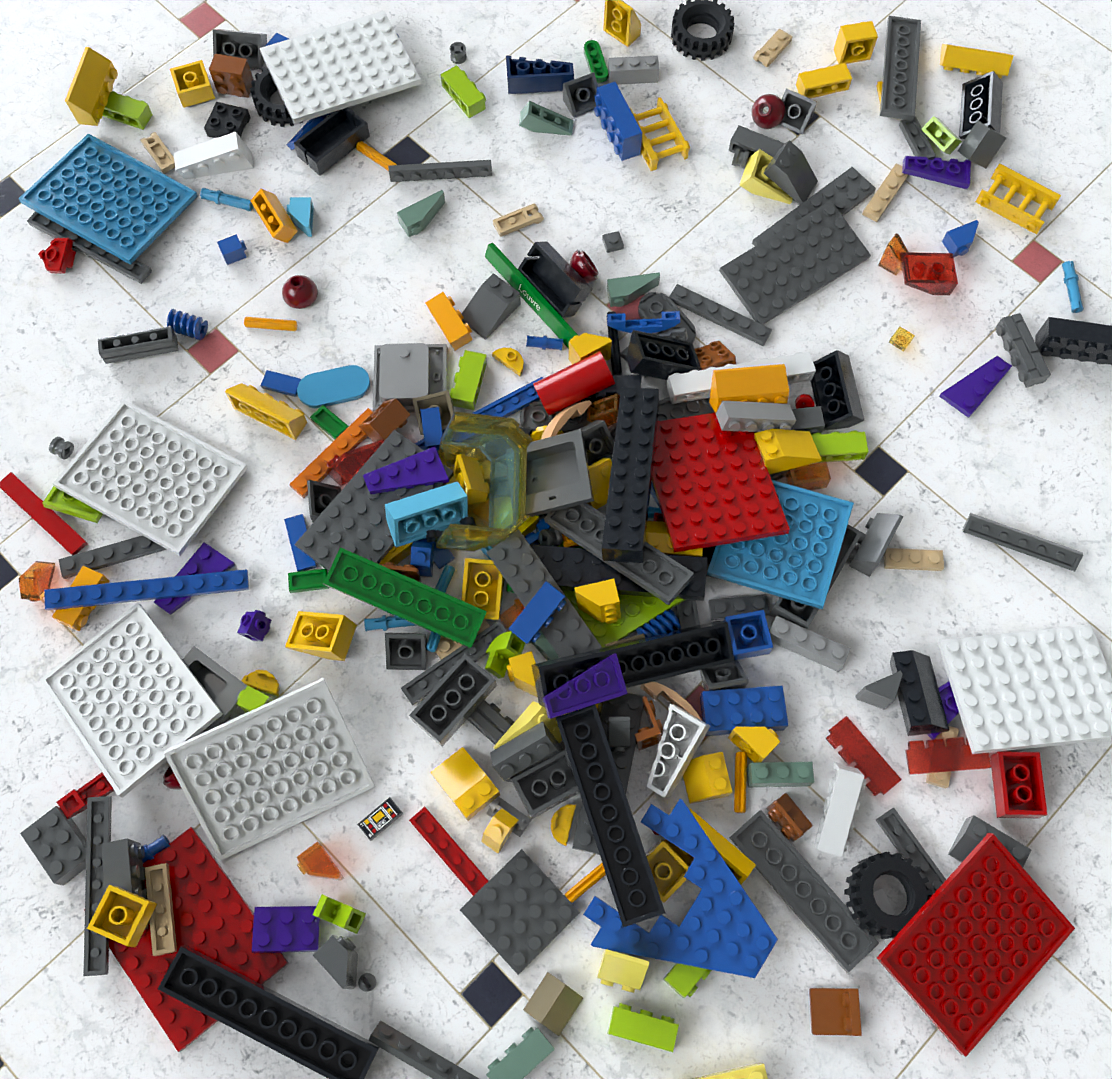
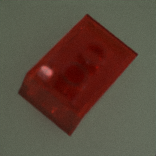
M900 253L905 285L931 295H950L957 286L958 281L953 253Z
M382 439L359 447L340 456L336 454L325 464L327 466L325 472L340 486L345 485L385 440Z

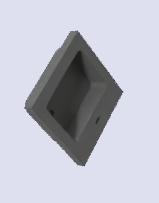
M581 429L508 448L516 517L519 520L594 501L584 436Z
M193 646L182 660L223 713L220 718L200 733L202 734L224 724L239 707L236 704L239 693L243 689L245 690L247 685Z

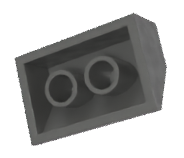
M213 29V57L214 54L245 58L250 69L261 70L265 61L261 55L260 48L265 47L267 44V34Z
M877 513L874 519L870 517L865 526L868 529L866 534L862 533L857 542L860 544L858 549L854 548L849 556V559H851L849 567L870 577L883 558L904 516Z
M541 722L490 752L492 767L502 780L512 782V778L564 751V749L544 722Z
M973 815L966 818L948 855L962 863L988 833H993L1022 867H1024L1031 849Z
M332 935L313 954V957L342 989H354L357 981L358 954L354 951L356 946L349 938Z

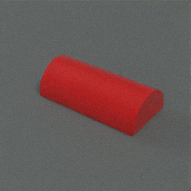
M599 351L533 383L549 416L614 385L615 381L603 355Z

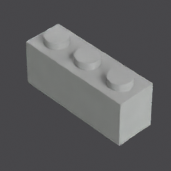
M658 56L614 57L608 59L609 83L616 82L617 85L658 83Z

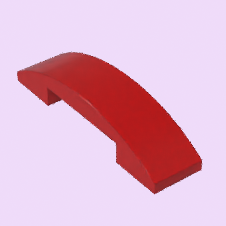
M101 772L78 790L73 789L56 803L65 816L70 819L87 809V798L104 797L113 792L114 789L103 772Z

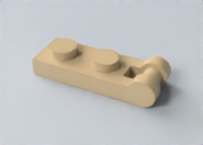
M778 29L765 45L756 51L753 59L757 62H762V65L768 67L792 41L793 36Z
M156 132L150 134V137H144L140 141L163 174L175 168L174 157Z
M531 204L494 219L493 225L499 236L502 237L531 224H539L544 220V217L538 212L537 205Z

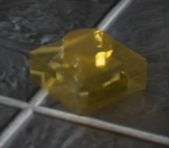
M899 326L890 338L889 343L904 352L915 335Z

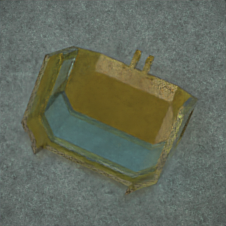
M454 412L441 437L438 454L442 464L454 471L457 455L462 454L476 458L479 465L483 466L484 482L488 483L490 493H488L486 501L468 505V517L475 518L476 526L450 524L443 531L439 539L435 541L436 548L475 552L476 550L505 541L530 518V515H525L527 447L533 439L528 433H524L514 418ZM454 475L447 484L456 482Z

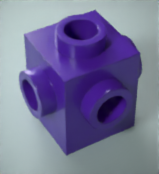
M260 610L246 612L240 620L241 625L237 633L251 641L263 642L265 635L270 630L272 620L265 617L266 613Z

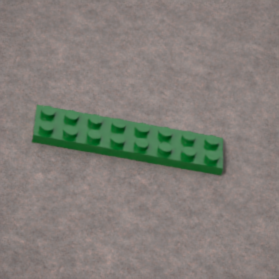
M341 547L323 583L325 586L470 649L487 612Z

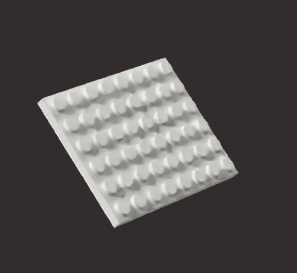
M385 11L260 48L261 55L294 124L421 84V78Z
M123 400L53 482V485L181 556L248 468L246 464Z
M136 603L40 679L117 795L121 798L167 761L164 755L165 750L198 736L223 715L139 603Z
M1092 625L939 640V650L972 754L1112 739V677Z
M324 678L164 751L172 771L220 861L375 787Z

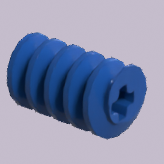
M171 309L167 317V327L171 326L174 332L202 340L208 330V321L205 320L203 322L202 317L196 319L195 315L190 316L189 313H184L183 315L182 311L177 312L176 309Z
M669 609L668 611L665 610L662 616L657 615L656 619H651L649 624L645 623L642 628L638 627L636 632L638 635L644 634L646 638L667 633V631H674V626L680 630L681 626L677 616Z

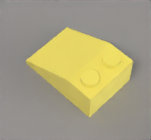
M759 149L748 158L739 186L752 194L791 204L793 198L764 174L773 157Z
M532 701L493 748L497 749L541 722H544L559 743L562 741V736L556 718H548L545 707Z
M605 949L597 978L601 979V984L613 987L614 983L622 985L621 990L634 993L635 989H641L649 961Z

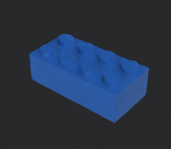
M612 82L597 87L594 112L596 117L600 118L603 130H606L609 142L613 143L615 154L619 155L621 161L640 155L642 131L617 83Z
M783 686L702 691L700 695L702 721L710 725L705 736L730 735L735 727H766L768 730L772 729L773 731H784L788 727Z

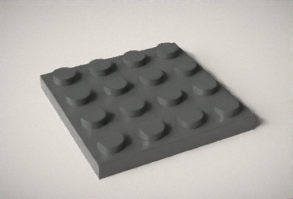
M522 849L460 909L463 915L517 975L580 913Z

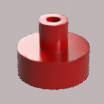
M808 394L799 395L795 400L796 409L814 407L813 398Z

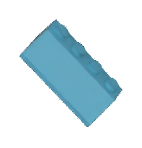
M458 481L385 504L386 520L395 547L426 538V531L428 530L443 531L460 526V520L468 517V500Z

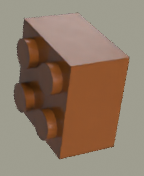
M214 54L209 71L217 93L249 98L250 88H252L251 81L254 79L247 59Z
M394 398L384 401L359 427L373 442H383L398 427L402 428L407 424V418L410 416V413Z

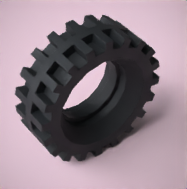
M686 0V5L683 3L679 5V10H675L671 29L673 46L677 45L676 50L678 52L683 51V56L685 57L691 55L692 60H696V57H699L701 61H705L706 57L713 60L716 54L720 57L723 50H728L729 45H731L735 23L734 15L730 16L731 10H725L724 3L719 5L717 4L718 0ZM703 23L713 27L717 34L712 38H699L691 35L687 29L694 24Z
M263 67L261 74H255L256 80L251 81L252 88H250L258 115L262 116L265 122L270 120L273 126L276 123H280V127H285V124L290 123V126H294L285 104L277 105L270 101L272 94L278 89L269 70Z
M884 852L863 859L850 870L852 875L846 879V882L849 883V888L844 890V895H849L850 901L846 902L847 908L852 907L854 911L850 916L853 920L859 919L861 922L859 927L862 930L868 929L870 930L869 935H879L881 939H894L928 901V896L933 895L932 890H927L925 883L929 882L928 878H922L919 874L922 871L921 867H913L911 865L913 860L910 858L902 859V854L900 853L892 855L890 852ZM881 875L894 876L904 886L907 904L899 915H889L883 912L875 901L873 885Z

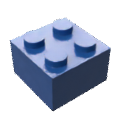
M764 610L724 618L723 621L728 622L734 660L770 654L773 644Z

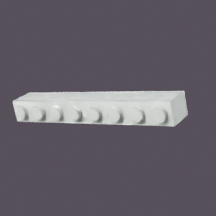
M798 352L789 356L780 355L771 359L763 358L759 361H745L736 365L727 364L724 367H710L700 371L692 370L683 374L674 373L668 377L666 386L671 403L676 404L710 398L713 370L784 364L788 384L812 380L816 369L810 352Z

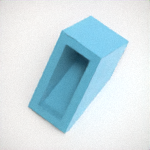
M290 197V204L287 205V214L290 215L292 222L308 237H312L314 206L311 197Z

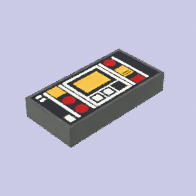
M389 797L357 825L368 839L372 841L397 820L403 812Z

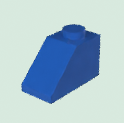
M978 220L946 232L942 243L952 258L958 255L963 256L969 251L979 224Z
M427 539L413 542L410 565L418 568L420 576L432 577L435 542L428 543Z

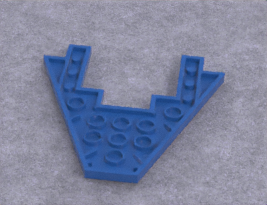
M679 799L670 815L651 804L640 822L694 857L684 877L702 890L680 926L665 916L660 915L650 933L638 924L623 927L618 911L597 896H594L583 915L601 928L590 945L612 951L756 978L778 938L684 801Z

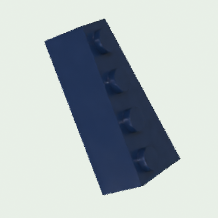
M506 55L508 94L563 91V83L574 80L573 63L553 60L547 63L543 59L529 61L526 60V57L512 59V56Z

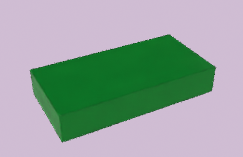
M324 405L310 416V419L334 440L349 427Z
M326 569L288 573L289 592L296 593L329 589L328 586L323 585L328 571Z

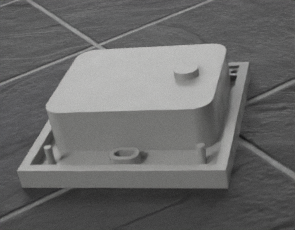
M405 343L375 345L373 412L384 401L396 398L409 413H414L415 409L412 398L447 391V344Z

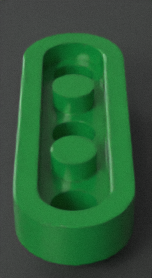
M589 40L584 44V55L590 73H595L597 83H603L608 79V69L602 50L597 41Z

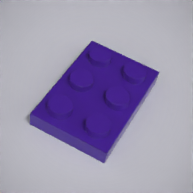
M316 906L255 907L252 953L316 952L319 946L320 918L313 916Z

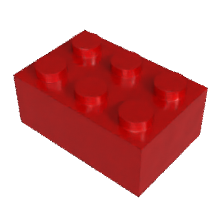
M997 752L991 755L990 761L997 818L1038 819L1048 815L1040 752Z

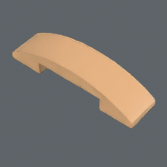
M590 400L570 406L558 413L546 427L541 439L556 436L569 418L578 417L592 404Z
M656 682L641 684L640 688L655 701L661 695L671 704L677 705L701 720L695 709L677 692Z

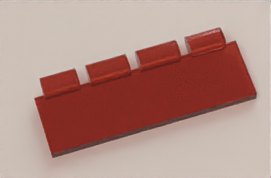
M847 716L828 730L830 735L825 739L834 749L841 745L843 749L838 754L848 766L854 761L856 763L854 768L859 769L864 774V779H870L865 786L874 796L880 792L884 795L902 780Z
M964 737L946 738V747L944 739L926 740V748L923 740L908 741V750H905L909 775L991 768L989 753L972 754L967 737V745L965 744Z

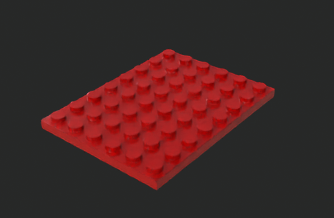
M716 413L657 422L652 483L674 553L789 534L790 529L768 469L765 467L754 432L722 431Z
M190 827L169 843V847L153 856L154 859L143 863L145 868L165 863L169 864L177 952L181 946L187 945L263 985L289 962L281 952L252 953L254 913L195 829ZM148 924L149 929L144 930L136 947L125 946L109 939V949L178 1052H181L218 1022L214 1018L158 990L177 952L153 956L150 924Z
M988 833L878 955L877 959L957 1051L964 1057H967L1074 931L1075 927L993 833Z

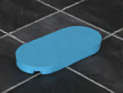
M343 366L305 376L298 384L297 394L300 401L310 408H320L322 405L325 407L362 398L370 388V378L366 370L360 366Z

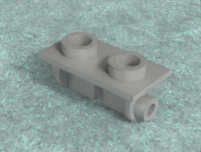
M499 796L496 800L492 801L486 813L493 817L503 808L516 817L519 821L512 832L521 837L532 820Z

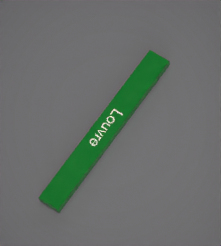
M493 242L488 244L485 258L520 293L524 301L559 339H563V343L569 349V341L578 334Z

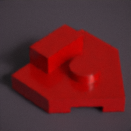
M55 238L50 242L51 245L46 250H41L38 255L43 260L48 272L65 274L66 268L73 267L76 252L71 249L73 240L70 238Z

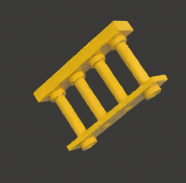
M661 97L657 100V108L639 114L633 113L631 110L642 131L641 154L650 171L656 170L659 159L680 152L684 160L688 158L690 145L688 141H685L669 112L668 105L663 102ZM658 114L662 118V121L645 127L640 126L638 122ZM663 127H667L669 131L668 134L651 140L647 139L645 135ZM672 139L677 145L658 153L654 152L652 146Z
M999 163L991 177L994 182L988 192L982 189L975 202L1037 234L1044 224V221L1040 220L1047 208L1050 210L1054 208L1061 195ZM1000 184L1010 188L1003 200L994 196ZM1016 192L1025 196L1018 208L1009 203ZM1031 200L1040 204L1034 216L1025 212Z

